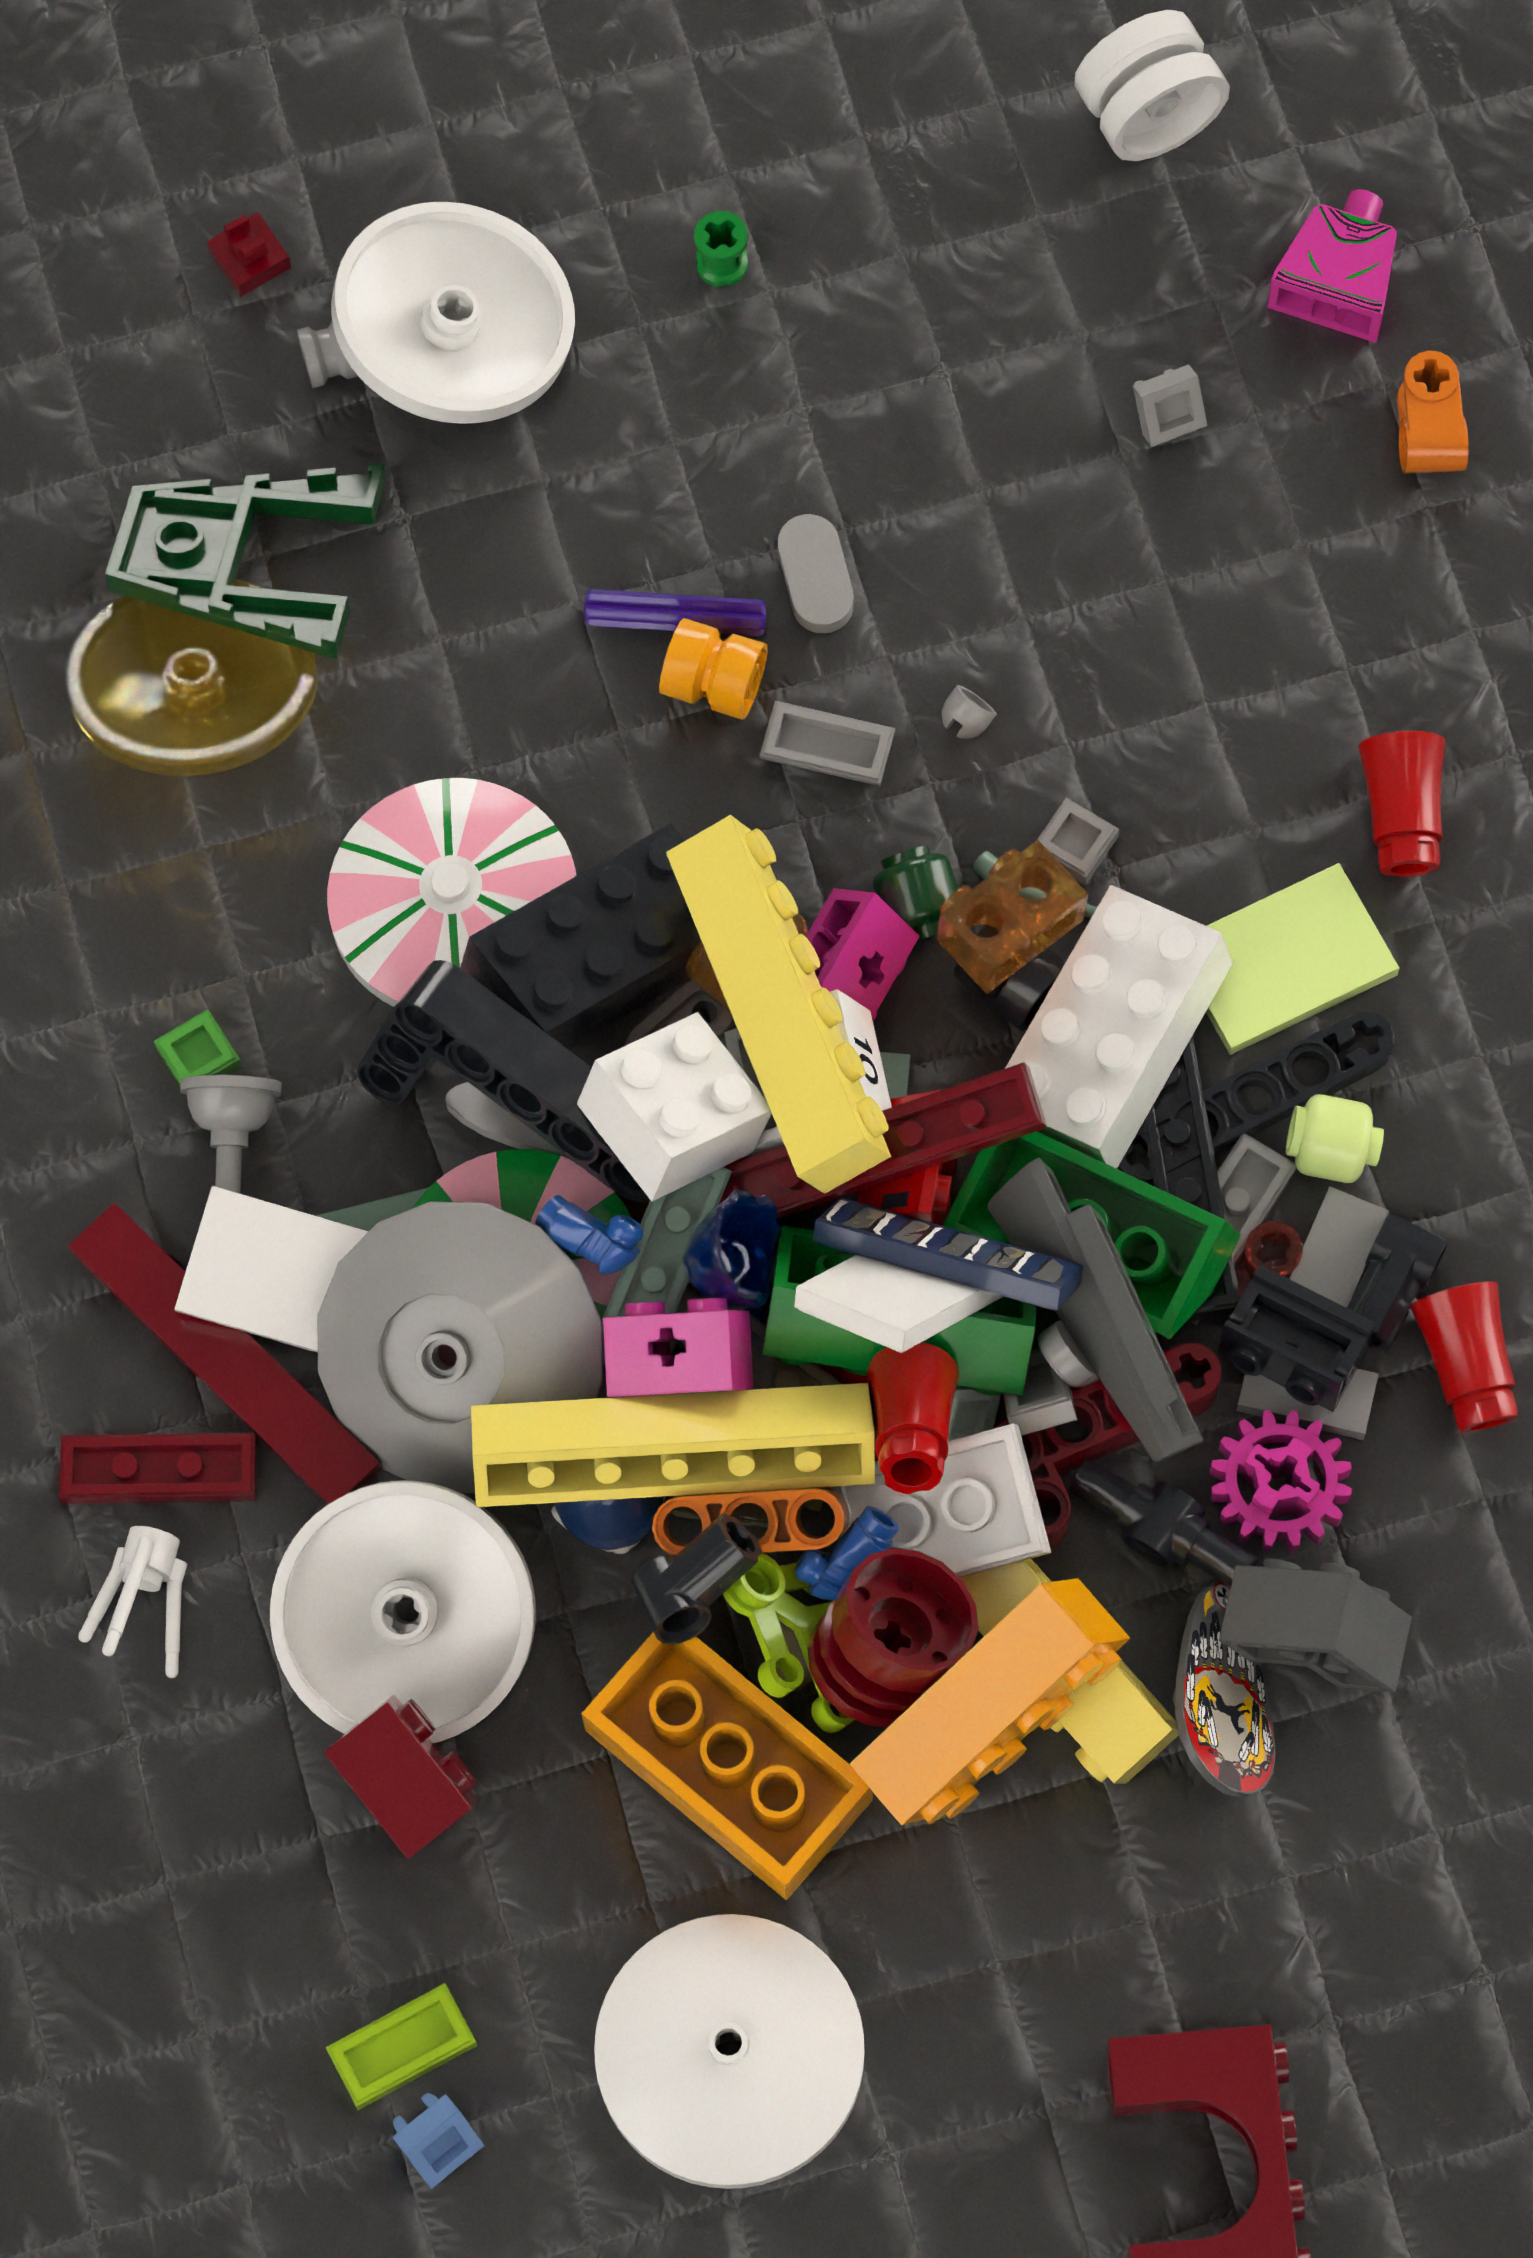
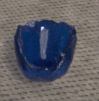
M734 1190L726 1200L706 1214L690 1235L683 1255V1263L688 1269L692 1284L704 1297L727 1298V1308L758 1309L767 1302L771 1295L768 1277L773 1266L777 1235L781 1229L777 1224V1207L768 1196L762 1195L757 1197L748 1191Z

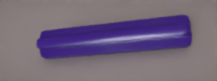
M591 589L587 591L584 602V619L586 624L590 626L675 631L679 622L686 618L717 628L719 634L761 636L766 627V605L764 601L757 599Z

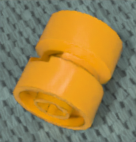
M683 618L673 634L666 653L660 676L659 692L660 694L691 704H695L702 697H706L711 710L744 720L754 703L763 677L768 644L737 634H732L725 641H722L717 628Z

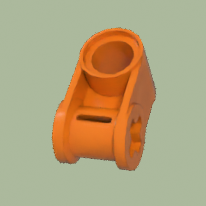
M1430 350L1420 352L1412 357L1405 367L1403 383L1397 393L1399 458L1402 472L1404 474L1465 471L1468 464V430L1462 411L1457 366L1449 356L1441 352Z

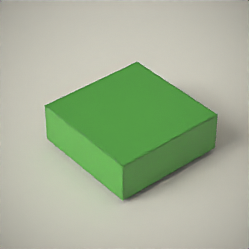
M208 1009L154 1040L157 1051L180 1087L181 1079L186 1077L229 1075L242 1067L238 1055Z

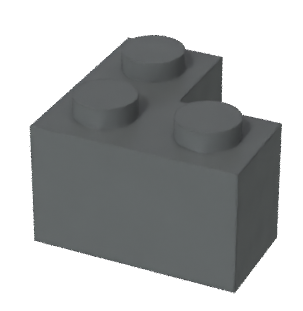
M1265 1559L1262 1567L1236 1565L1219 1641L1250 1662L1307 1666L1338 1688L1396 1692L1412 1617L1389 1601L1390 1594L1388 1592L1369 1586L1360 1580V1572L1352 1567L1337 1563L1321 1564L1320 1571L1302 1570L1300 1566L1288 1561Z

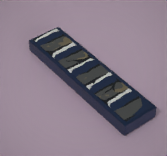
M839 1198L815 1221L813 1241L817 1242V1244L979 1288L983 1291L1054 1311L1058 1310L1081 1284L1082 1264L844 1198Z

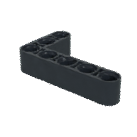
M443 960L432 961L393 1007L358 1065L357 1075L363 1087L373 1097L391 1105L400 1104L438 1059L608 1188L615 1191L616 1194L633 1202H644L649 1199L577 1105L592 1067L459 967Z

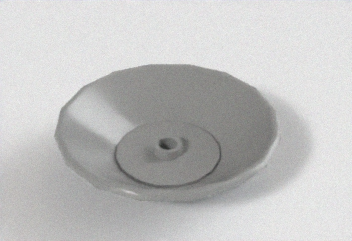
M430 1201L378 1222L338 1262L317 1314L318 1374L338 1422L380 1462L381 1469L407 1481L432 1483L459 1493H475L471 1406L595 1399L603 1383V1323L581 1269L541 1227L488 1203ZM441 1345L451 1346L455 1350L457 1361L454 1366L445 1365L440 1360L438 1351Z

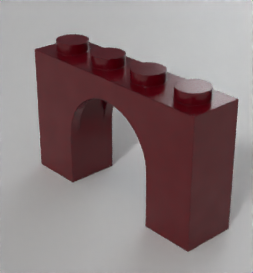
M1272 2025L1109 2038L1106 2046V2057L1113 2117L1175 2111H1195L1208 2114L1223 2121L1239 2135L1251 2155L1255 2170V2192L1252 2204L1247 2213L1234 2226L1208 2238L1130 2245L1127 2258H1311L1309 2248H1297L1294 2221L1305 2220L1304 2194L1301 2179H1289L1286 2152L1297 2151V2134L1293 2110L1281 2111L1278 2084L1289 2083V2065L1285 2042H1273Z

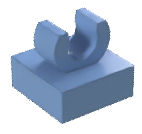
M426 2093L421 2099L427 2109L409 2124L400 2115L393 2120V2125L397 2134L392 2138L419 2175L432 2189L483 2148L484 2144L446 2094L438 2100L435 2095Z

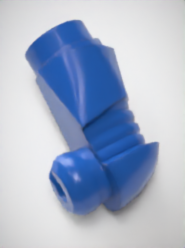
M560 1195L554 1196L544 1205L535 1222V1225L541 1227L563 1251L575 1256H583L585 1259L599 1265V1274H613L632 1263L640 1253L636 1243L642 1239L643 1230L637 1221L624 1214L616 1215L611 1218L608 1226L573 1202H568Z
M866 1506L860 1517L854 1520L839 1541L833 1546L828 1556L824 1555L819 1549L806 1550L796 1564L795 1575L798 1580L810 1584L808 1588L809 1594L819 1599L835 1601L839 1590L847 1578L870 1554L890 1549L889 1547L894 1542L893 1538L898 1532L899 1526L883 1511L872 1506Z

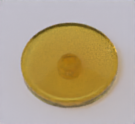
M235 579L234 586L262 588L260 586ZM122 596L99 612L79 635L69 658L67 683L76 721L82 732L100 751L126 766L141 771L168 776H197L223 772L250 763L266 755L289 738L303 722L313 704L318 685V665L316 653Z

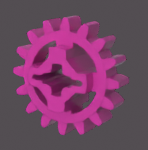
M1271 1410L1263 1412L1260 1428L1255 1429L1245 1419L1239 1421L1237 1433L1240 1441L1238 1442L1225 1436L1222 1438L1218 1450L1228 1460H1212L1209 1473L1214 1478L1224 1481L1212 1486L1209 1495L1212 1502H1227L1228 1504L1220 1514V1523L1224 1526L1238 1520L1242 1524L1238 1541L1244 1544L1254 1534L1262 1536L1263 1552L1269 1554L1276 1540H1285L1286 1547L1291 1554L1298 1552L1302 1535L1306 1534L1316 1545L1321 1543L1325 1535L1321 1522L1323 1521L1328 1525L1338 1527L1343 1513L1333 1503H1349L1352 1488L1338 1483V1481L1349 1477L1352 1469L1351 1462L1334 1461L1333 1459L1340 1451L1342 1445L1340 1439L1335 1438L1323 1443L1319 1439L1323 1423L1317 1419L1307 1430L1298 1427V1411L1294 1410L1290 1411L1285 1424H1276ZM1270 1443L1288 1444L1286 1447L1269 1450L1262 1447ZM1312 1458L1322 1473L1324 1492L1319 1489L1320 1484L1310 1477L1308 1464ZM1237 1472L1242 1474L1241 1479L1251 1485L1253 1498L1249 1505L1246 1504L1240 1494L1237 1484ZM1282 1472L1292 1477L1291 1484L1283 1485L1279 1491L1269 1486L1270 1479H1277ZM1292 1513L1300 1517L1289 1521L1272 1520L1275 1516Z

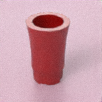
M1426 731L1388 732L1369 737L1358 745L1370 802L1373 844L1378 847L1379 869L1384 875L1417 877L1427 875L1431 871L1439 869V842L1443 839L1441 783L1446 743L1445 738L1439 734Z
M1487 1281L1461 1285L1433 1293L1413 1302L1410 1305V1309L1426 1340L1440 1379L1446 1404L1452 1406L1460 1433L1478 1432L1516 1420L1518 1411L1512 1391L1516 1384L1507 1354L1502 1327L1498 1283Z
M921 1342L903 1353L886 1347L873 1357L867 1369V1379L874 1407L875 1453L879 1460V1469L884 1475L885 1485L896 1492L911 1494L917 1491H930L940 1483L944 1473V1462L949 1451L951 1409L959 1381V1369L954 1359L946 1351L928 1343Z

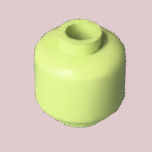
M1315 1094L1310 1097L1305 1107L1296 1105L1288 1130L1286 1155L1295 1157L1296 1168L1305 1175L1343 1183H1353L1360 1177L1365 1165L1377 1166L1383 1144L1384 1129L1373 1127L1372 1110L1367 1104Z

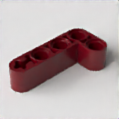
M1196 1343L1182 1344L1165 1351L1164 1354L1177 1383L1182 1371H1187L1192 1379L1203 1377L1199 1389H1194L1189 1381L1178 1384L1193 1418L1201 1415L1210 1409L1216 1400L1222 1371L1218 1357L1211 1349ZM1101 1380L1072 1392L1077 1416L1076 1421L1083 1423L1090 1432L1088 1438L1078 1443L1066 1442L1055 1432L1056 1426L1021 1436L1024 1449L1031 1458L1028 1464L1038 1503L1051 1506L1058 1514L1057 1521L1045 1527L1050 1549L1059 1545L1065 1538L1071 1511L1069 1495L1060 1476L1080 1468L1087 1458L1096 1461L1140 1441L1124 1415L1115 1407V1401ZM1006 1420L993 1429L1009 1425V1421Z

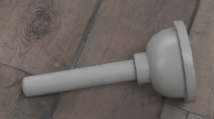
M201 1075L181 1079L180 1093L187 1095L188 1108L193 1120L201 1128L211 1131L210 1147L217 1148L215 1187L240 1194L242 1149L248 1148L249 1132L259 1130L267 1122L273 1109L274 1098L281 1096L282 1082L274 1079L241 1075Z

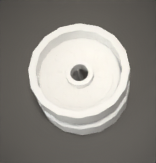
M1167 9L1149 13L1122 25L1103 38L1084 57L1075 72V88L1093 115L1101 118L1100 129L1114 153L1121 160H1145L1157 157L1181 146L1208 126L1219 115L1228 101L1229 83L1211 56L1203 53L1204 42L1189 18L1181 11Z

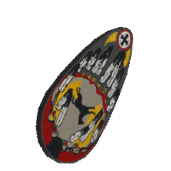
M1214 1580L1208 1583L1198 1594L1188 1614L1180 1650L1176 1688L1172 1700L1175 1705L1179 1737L1191 1763L1209 1784L1223 1794L1243 1798L1264 1789L1274 1773L1276 1749L1273 1720L1261 1663L1248 1661L1219 1641L1231 1587L1219 1580Z

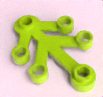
M822 1552L826 1556L830 1554L828 1552ZM762 1553L758 1557V1562L728 1588L723 1595L735 1611L750 1619L765 1658V1662L758 1669V1680L761 1687L769 1695L781 1698L801 1685L804 1679V1670L800 1661L793 1654H790L779 1621L794 1630L809 1669L808 1644L816 1624L825 1615L827 1608L832 1602L805 1606L787 1594V1592L804 1589L808 1593L810 1584L797 1579L794 1571L797 1563L779 1566L774 1559ZM776 1668L784 1673L786 1681L778 1676ZM813 1679L819 1697L812 1704V1717L817 1726L823 1731L837 1733L855 1719L842 1714L839 1710L840 1717L836 1716L830 1708V1702L821 1694Z

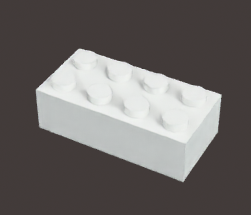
M1113 885L1109 886L1005 1067L1006 1069L1025 1062L1030 1068L1047 1124V1128L1037 1132L1107 1165L1118 1168L1233 965L1221 932Z

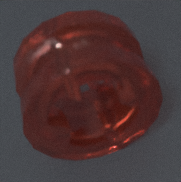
M1268 1221L1258 1225L1250 1232L1245 1243L1244 1265L1247 1272L1253 1277L1260 1264L1290 1279L1293 1270L1298 1267L1303 1255V1244L1299 1234L1291 1226L1282 1222ZM1273 1240V1247H1276L1279 1241L1287 1247L1283 1259L1284 1265L1273 1267V1260L1271 1259L1267 1266L1258 1259L1263 1248L1262 1242Z

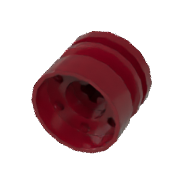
M897 1548L870 1554L852 1571L839 1590L836 1600L829 1605L825 1615L816 1624L807 1647L810 1673L821 1694L842 1714L865 1725L889 1727L973 1647L979 1629L976 1603L964 1581L943 1562L920 1551Z

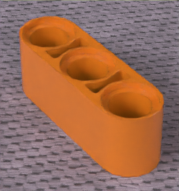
M827 1487L681 1495L669 1499L658 1508L653 1517L652 1531L655 1541L662 1550L669 1554L677 1555L688 1543H682L675 1539L670 1531L669 1520L675 1509L678 1507H688L696 1511L701 1518L703 1531L722 1513L735 1517V1513L742 1504L753 1503L763 1508L769 1521L768 1530L761 1539H757L762 1552L814 1550L827 1547L843 1536L849 1526L850 1512L847 1502L841 1494ZM808 1500H823L833 1509L835 1522L829 1534L824 1536L812 1535L802 1526L800 1519L801 1509Z

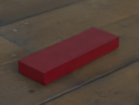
M256 1433L61 1435L59 1499L62 1504L256 1501L258 1438Z

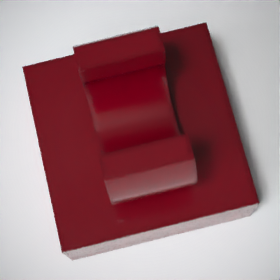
M258 212L248 218L245 214L223 226L224 232L207 241L209 253L240 297L291 268L288 254Z

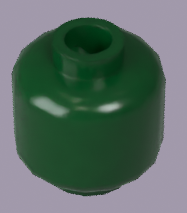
M924 845L883 859L881 861L883 870L873 879L874 892L920 936L916 943L924 942L950 932L947 920L961 912L963 900L948 858L940 853L930 854L928 845Z

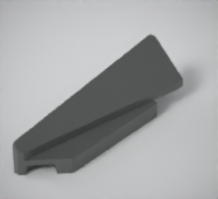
M1040 1157L1027 1163L989 1200V1212L1011 1245L1083 1265L1079 1288L1055 1312L1154 1461L1160 1462L1203 1442L1201 1433L1102 1216L1090 1204L1071 1212L1054 1172Z

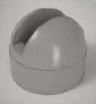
M956 685L942 707L941 719L946 730L955 721L963 725L956 736L957 738L972 739L984 732L997 714L989 704L975 693L963 686Z

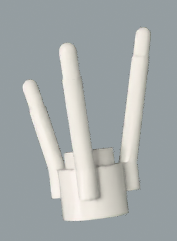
M130 1527L125 1547L117 1548L112 1569L79 1632L78 1637L81 1642L86 1643L92 1638L121 1581H123L125 1584L102 1647L104 1655L112 1656L122 1636L138 1589L156 1592L160 1590L162 1582H166L165 1673L169 1678H175L178 1675L181 1591L187 1563L175 1558L180 1543L177 1537L152 1527Z

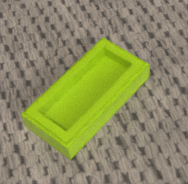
M446 1983L327 2046L326 2049L355 2106L360 2110L478 2045Z

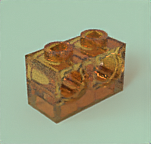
M1037 840L1021 853L1017 849H1013L1004 854L991 867L989 877L973 889L966 885L950 895L940 908L937 940L981 989L988 994L1083 921L1088 893L1043 844ZM1028 887L1037 888L1044 892L1047 897L1042 900L1032 901L1022 897L1018 891ZM977 924H987L995 928L998 934L993 937L983 938L973 934L969 928Z

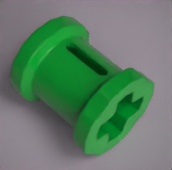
M717 210L703 216L694 228L698 275L705 283L714 287L735 285L744 278L748 271L746 250L748 231L744 221L738 215L729 211Z

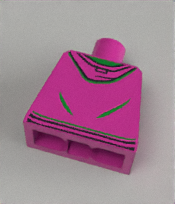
M1356 189L1349 193L1343 210L1324 204L1316 205L1274 271L1267 308L1376 343L1383 317L1397 230L1392 226L1377 222L1384 205L1382 199L1370 191Z

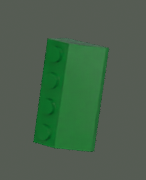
M1037 1131L980 1150L942 1226L1011 1245L989 1212L988 1203L1027 1163L1040 1157L1054 1172L1071 1212L1090 1204L1102 1216L1154 1332L1169 1340L1212 1294L1241 1237L1225 1219Z

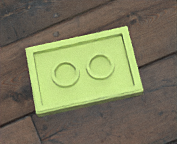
M1340 863L1207 925V927L1222 933L1233 965L1206 1013L1229 1055H1232L1398 975V964Z

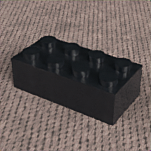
M669 823L469 936L460 969L564 1047L570 1049L711 967L712 965L666 854L667 851L685 841L672 823Z

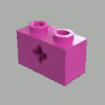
M833 888L806 935L820 961V968L814 972L821 988L824 987L829 992L836 989L840 990L870 1010L873 1022L877 1016V1010L896 977L903 971L907 958L920 937L876 893Z
M727 1298L687 1300L688 1313L665 1314L664 1302L625 1304V1316L603 1318L607 1397L753 1390L750 1311L727 1310ZM686 1340V1353L671 1355L670 1342Z

